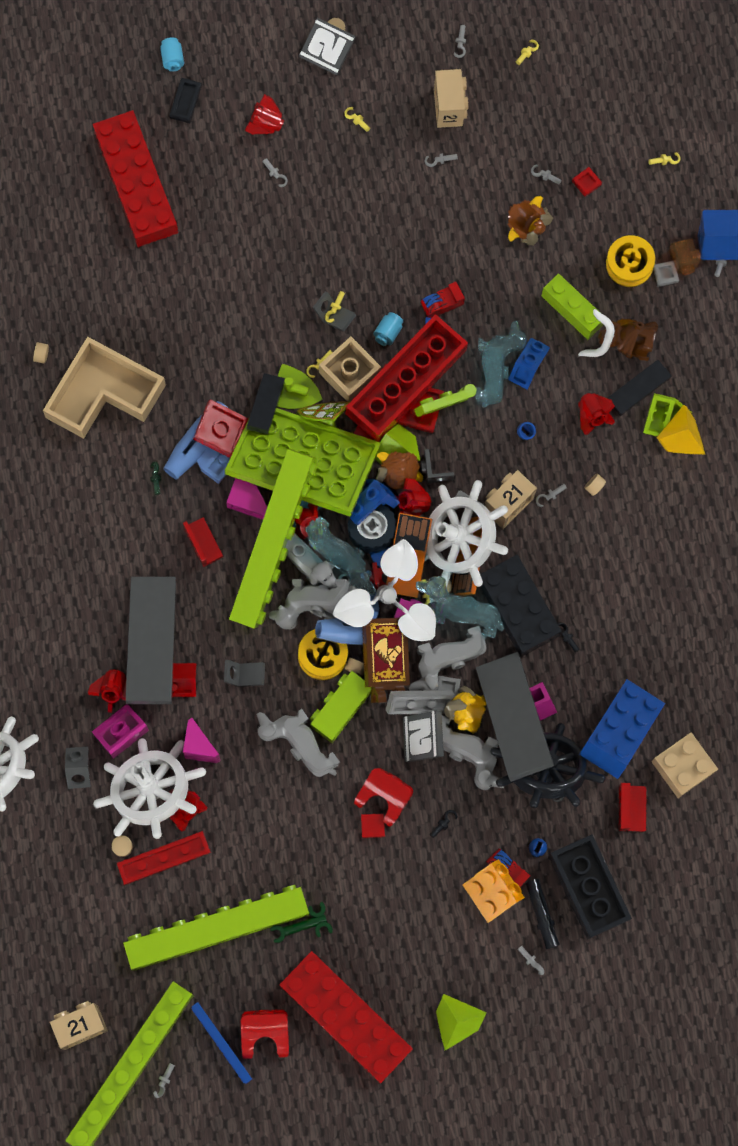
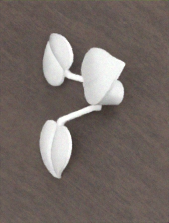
M402 539L397 544L388 548L380 561L383 573L388 577H394V579L388 585L380 586L372 601H370L369 593L364 589L349 591L336 604L333 616L350 626L363 627L374 616V610L371 605H374L378 600L385 604L393 603L405 613L398 620L400 631L412 640L428 641L435 637L436 617L434 611L428 605L422 603L413 604L408 611L396 601L397 592L393 585L398 581V578L404 581L411 580L418 569V559L413 547L406 540Z

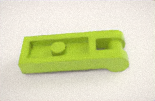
M468 384L459 389L457 393L452 394V391L440 394V399L434 401L432 397L420 401L421 405L414 409L417 417L464 402L475 396L477 392L476 387L473 384Z

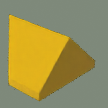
M683 405L658 435L657 439L667 452L705 454L696 421L687 406Z

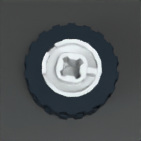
M380 504L359 525L354 524L351 518L348 519L350 541L352 540L353 545L360 551H365L369 554L371 552L379 553V551H384L393 544L397 522L394 513L387 506L385 507Z

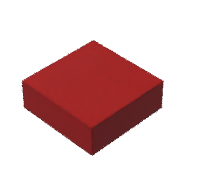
M590 167L572 179V182L584 197L602 185L601 180Z
M361 814L362 838L385 837L384 814Z

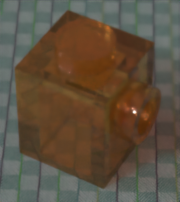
M693 239L671 243L669 254L671 260L674 261L677 273L688 275L695 272L699 261H701V254L699 249H695Z

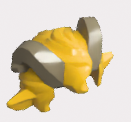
M462 686L458 689L459 693L453 700L446 704L444 713L449 720H454L458 724L459 730H467L474 734L480 727L482 715L486 710L485 705L487 704L484 695L480 697L470 688Z

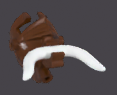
M596 309L593 310L596 319L606 327V329L600 330L598 335L599 343L602 345L598 349L583 350L579 352V356L599 357L604 355L610 347L616 346L627 358L635 356L639 360H649L647 354L652 352L656 332H658V324L656 322L643 324L631 319H621L614 322Z

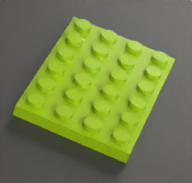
M277 408L268 435L247 430L246 424L225 468V474L274 490L287 449L315 457V463L318 464L314 476H310L308 485H310L309 493L306 498H302V501L351 517L377 457L381 443Z

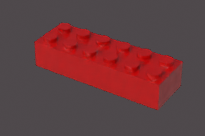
M132 110L94 123L93 128L137 247L177 234V223L134 111Z
M435 314L346 406L345 414L371 438L379 442L466 352L468 342Z
M312 951L279 985L380 1084L413 1049Z

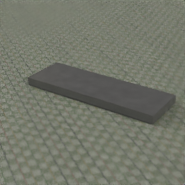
M131 577L126 704H172L176 577Z
M516 652L476 667L510 781L512 782L553 767L554 763L519 653Z

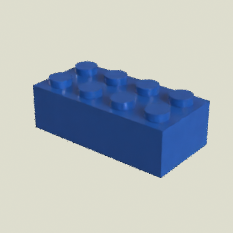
M626 679L579 755L618 779L665 703Z

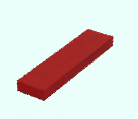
M201 831L118 862L117 866L124 885H127L211 852L205 835Z

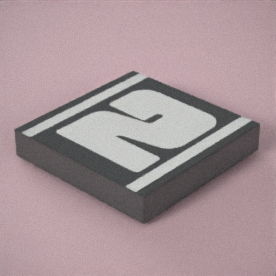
M317 17L299 57L338 76L356 36Z
M436 710L403 717L405 762H415L444 756L442 711Z

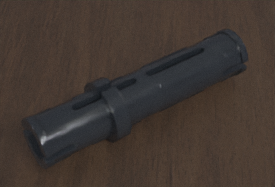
M540 880L528 881L525 885L536 914L537 928L541 931L545 948L557 947L560 943L554 929L555 922L549 914Z

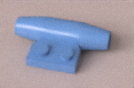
M217 401V403H219V404H221V405L227 407V406H226L225 404H223L222 402ZM201 415L177 443L163 469L169 476L178 479L197 462L204 474L220 484L226 476L225 468L230 458L193 440L202 417Z
M366 590L370 595V601H372L376 596V591ZM378 601L371 605L374 610L372 619L377 618L379 612ZM338 618L318 620L316 623L315 634L319 639L341 644L363 645L362 627L350 626Z

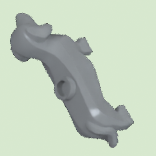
M294 533L292 540H288L286 545L289 559L312 585L322 583L330 589L337 588L335 584L336 578L332 571L334 564L327 560L323 562Z
M292 579L294 589L289 592L285 606L280 605L278 607L279 610L271 611L269 618L275 620L276 624L283 629H293L297 626V618L302 612L310 611L315 615H323V612L334 611L338 601L346 593L356 588L349 586L350 582L346 579H336L335 584L337 588L330 590L316 585L303 586L304 581L302 579Z
M476 626L467 630V639L465 641L441 643L433 649L430 643L418 646L417 653L422 656L418 669L422 678L411 683L408 690H438V673L448 667H452L453 670L465 666L464 662L484 654L487 648L485 639L488 635L486 633L482 634L480 626Z
M302 709L298 711L297 716L285 715L275 722L270 721L264 713L259 712L256 714L260 724L257 731L262 740L272 741L277 738H285L293 747L290 751L297 761L301 759L308 770L315 776L322 777L328 773L334 776L337 774L334 768L338 766L340 761L333 752L329 754L328 758L320 752L313 732L308 726L304 725L309 718Z
M442 715L443 750L449 752V756L456 761L461 762L464 759L474 764L476 767L474 782L479 789L489 790L491 787H498L496 780L499 777L492 773L497 758L490 753L491 748L498 747V741L488 737L484 743L479 737L453 732L448 728L451 720Z

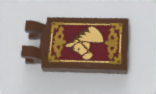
M399 618L372 619L367 625L362 627L365 687H371V703L387 702L385 690L406 691L404 686L410 685L408 637L399 629Z

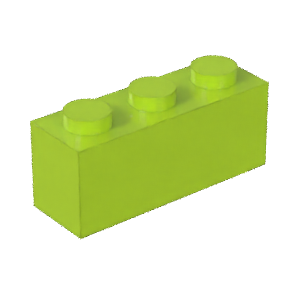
M559 273L543 288L541 296L587 340L603 326L593 314V310L596 308Z
M353 671L349 675L344 674L337 683L339 688L336 692L331 691L324 700L326 705L321 711L317 709L310 718L312 721L311 728L331 743L335 741L371 693V687H365V680Z

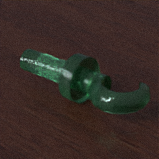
M154 461L150 465L151 468L154 467L153 476L150 477V481L154 483L155 495H160L159 481H161V476H158L159 464Z

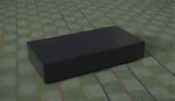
M181 78L169 115L170 119L191 123L202 83Z

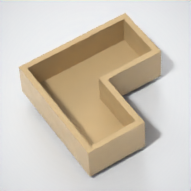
M87 337L43 409L46 419L84 439L106 402L144 422L166 386L165 379L159 374Z

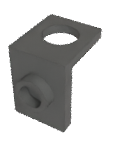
M325 291L313 306V309L322 322L344 332L356 317V314L341 307L340 310L336 311V314L329 316V320L334 319V321L328 323L325 320V315L332 309L331 303L335 302L329 293ZM327 300L328 306L326 310L322 312L321 306L323 302Z
M425 449L424 461H421L422 474H426L427 483L453 481L454 472L432 474L429 449Z
M225 660V683L237 687L264 685L265 663L239 664L231 660ZM231 667H232L233 670H234V677H233V679H232L231 676H230V668H231Z
M88 747L66 748L65 773L68 789L91 787L88 769ZM74 775H82L85 779L82 782H74L72 777Z

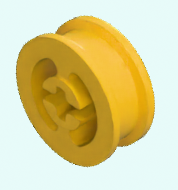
M633 235L621 237L609 248L606 259L607 272L611 279L621 286H639L646 282L652 274L655 264V253L652 246L641 237ZM625 250L621 258L619 268V266L616 264L615 257L618 253ZM642 255L646 266L641 271L636 272Z
M314 629L308 632L300 642L298 649L300 667L311 678L317 680L332 679L340 674L346 665L348 657L347 644L332 642L338 648L339 655H334L333 648L329 645L327 656H323L320 666L328 664L333 666L324 669L317 668L309 662L307 653H312L313 660L316 663L319 659V652L324 650L326 642L313 643L317 640H323L316 637Z

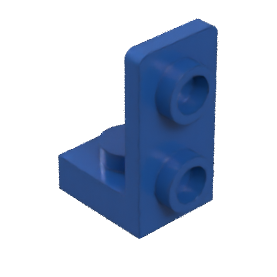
M530 338L515 362L508 380L528 390L538 367L550 347Z
M375 480L360 494L350 518L354 524L359 525L380 504L383 506L387 504L395 508L400 502L389 487Z

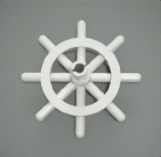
M480 480L474 482L469 498H450L445 485L438 487L442 503L436 507L429 517L433 520L425 561L430 559L437 567L443 569L438 588L442 591L447 588L452 573L463 574L470 572L475 586H481L483 581L478 568L488 559L491 552L493 551L501 555L508 553L506 546L495 543L496 526L494 521L506 514L508 508L503 505L490 512L482 503L478 502L477 499L482 488ZM465 508L461 521H459L455 510ZM474 511L478 515L479 519L469 525L472 513ZM447 516H448V518H449L451 524H447L446 522H443L444 519H445ZM482 528V538L473 535L474 532ZM438 535L446 538L438 543ZM469 544L479 546L473 555ZM452 546L446 560L441 552ZM461 549L465 561L455 563Z
M12 716L7 719L0 732V754L4 746L10 748L0 755V812L6 810L4 797L14 789L21 778L32 779L35 777L34 771L25 769L26 755L24 750L37 743L39 737L33 734L19 743L10 735L16 723L15 717ZM10 760L9 766H1Z
M141 738L138 740L139 754L128 759L120 768L111 763L104 764V770L114 775L110 796L96 799L93 805L95 808H101L113 804L123 817L113 831L115 836H121L131 822L137 825H151L153 837L159 839L162 835L160 822L171 817L179 808L190 814L196 812V806L185 801L188 792V781L204 776L206 770L198 768L185 772L180 762L176 759L184 748L183 740H179L170 753H166L163 751H148L147 741ZM151 765H160L153 775ZM169 768L175 772V776L162 779ZM127 782L136 786V788L124 791ZM175 785L172 794L163 790V788ZM137 797L130 808L124 804V800ZM158 798L166 801L162 805L157 807L156 800ZM147 800L148 811H139Z

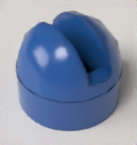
M523 422L518 426L517 434L523 440L532 439L536 434V428L530 422ZM522 428L529 433L528 436L521 430Z
M536 838L530 842L529 852L533 856L541 857L547 851V844L543 839ZM539 841L542 843L539 852L537 853L534 850L537 847Z

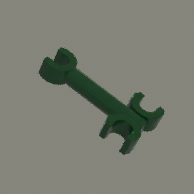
M320 902L321 911L319 913L313 912L312 907L308 906L309 914L313 918L283 928L279 925L272 926L270 928L271 932L275 930L281 932L280 938L274 939V943H280L284 940L285 936L315 926V933L318 938L321 937L319 931L321 927H327L329 934H331L333 929L327 923L324 914L325 904Z

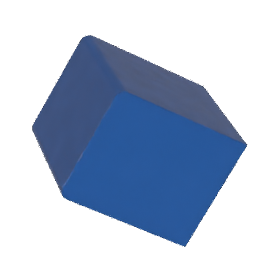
M703 210L697 236L701 260H738V210Z

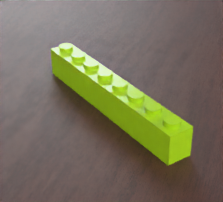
M287 449L229 620L251 628H257L259 624H263L266 617L264 608L266 603L270 604L274 591H271L273 582L277 583L280 577L281 570L278 569L280 562L285 561L288 553L286 548L287 542L292 540L296 528L293 527L295 519L300 518L303 506H300L302 498L307 497L310 490V485H308L309 478L314 476L318 466L315 463V457Z
M295 885L283 888V893L274 895L273 892L261 895V899L254 902L251 899L238 902L239 906L232 909L229 906L216 909L217 913L210 916L207 913H202L194 916V921L186 923L184 919L172 923L173 927L165 930L163 926L150 930L149 935L143 937L141 933L127 937L128 941L124 942V947L132 971L271 928L275 925L309 916L301 887L296 888Z
M174 981L171 983L65 1140L72 1146L94 1145L193 998V994Z

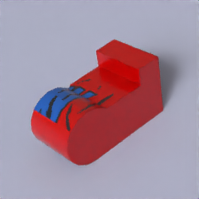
M453 282L447 288L425 297L420 303L427 317L432 318L435 314L438 316L464 305L465 297L457 282Z
M500 848L486 861L489 865L499 859L507 867L513 881L520 887L530 877L525 870L512 861Z

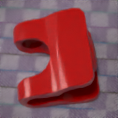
M376 768L371 771L356 796L354 805L362 808L372 796L379 795L383 797L388 803V811L383 822L391 827L413 795V788L392 773L382 768Z
M285 1010L245 1011L242 1014L241 1042L244 1059H252L254 1044L262 1037H269L275 1041L279 1057H288V1014Z

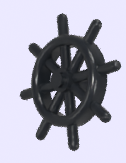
M559 723L554 733L544 732L554 763L553 767L512 782L508 775L498 778L496 785L503 787L515 783L521 790L532 795L530 800L531 808H537L541 798L556 799L567 797L573 806L578 807L581 801L575 792L582 786L584 780L604 783L606 778L602 774L587 771V760L579 755L583 747L580 748L574 741L563 736L565 725ZM491 748V755L503 758L500 748ZM557 751H561L564 753L561 756L556 755ZM573 761L576 767L564 764ZM560 773L570 775L572 777L565 780ZM536 774L538 780H535V779L531 778L530 776H533V775Z

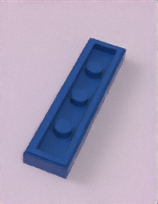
M198 1002L194 1004L191 1008L242 1082L244 1084L249 1083L253 1080L201 1005Z

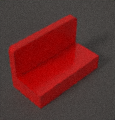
M204 517L190 524L187 521L183 522L184 530L203 567L223 558Z
M173 663L172 697H196V663Z
M621 783L619 785L618 831H646L645 786H631V783Z

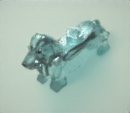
M514 321L511 324L508 336L497 335L488 342H485L482 338L478 339L479 355L483 356L482 366L486 384L484 385V390H481V387H476L477 405H482V407L486 408L488 405L498 404L503 398L504 379L509 378V366H505L506 356L510 352L523 349L527 341L525 333L520 331L518 321Z
M321 516L315 521L311 520L305 528L310 546L350 578L349 586H354L356 589H364L369 595H375V586L370 581L372 572L369 570L365 571L366 563L362 559L365 553L358 547L353 549L345 541L333 536L327 528L329 523Z
M433 576L428 581L416 582L417 590L430 596V606L435 612L436 623L444 624L445 619L448 618L456 623L479 624L486 628L483 631V635L495 638L497 628L500 631L504 630L501 616L496 606L476 601L470 596L461 597L448 593L444 577Z

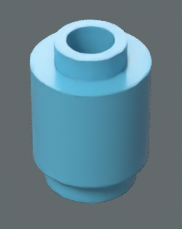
M166 38L161 42L162 45L160 46L163 67L169 71H178L184 65L181 43L178 42L177 38Z
M392 312L385 315L373 333L376 337V342L383 346L392 345L403 327V319Z

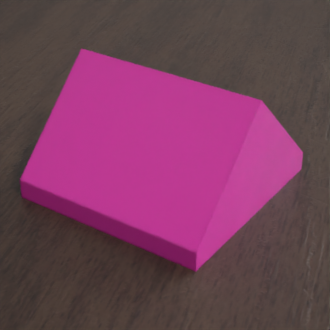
M126 704L94 729L92 733L114 759L147 733L149 729L145 722Z
M190 718L187 724L183 748L185 759L210 763L220 762L218 752L193 718Z

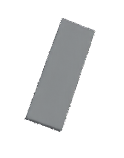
M452 690L390 691L386 712L388 714H421L437 710L445 714L444 708L448 702L453 700L455 694Z

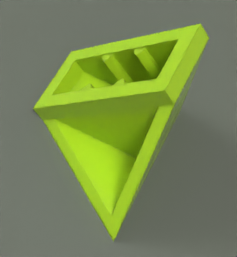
M654 393L643 433L658 437L683 404L676 398Z
M399 423L382 438L378 453L410 452L417 456L416 460L420 461L416 436ZM376 457L375 460L378 463L382 464L381 460L378 457Z
M443 994L436 1010L444 1049H449L477 1032L487 1012Z

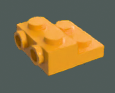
M499 859L489 864L463 884V887L487 923L525 898L520 886L513 881L507 867Z

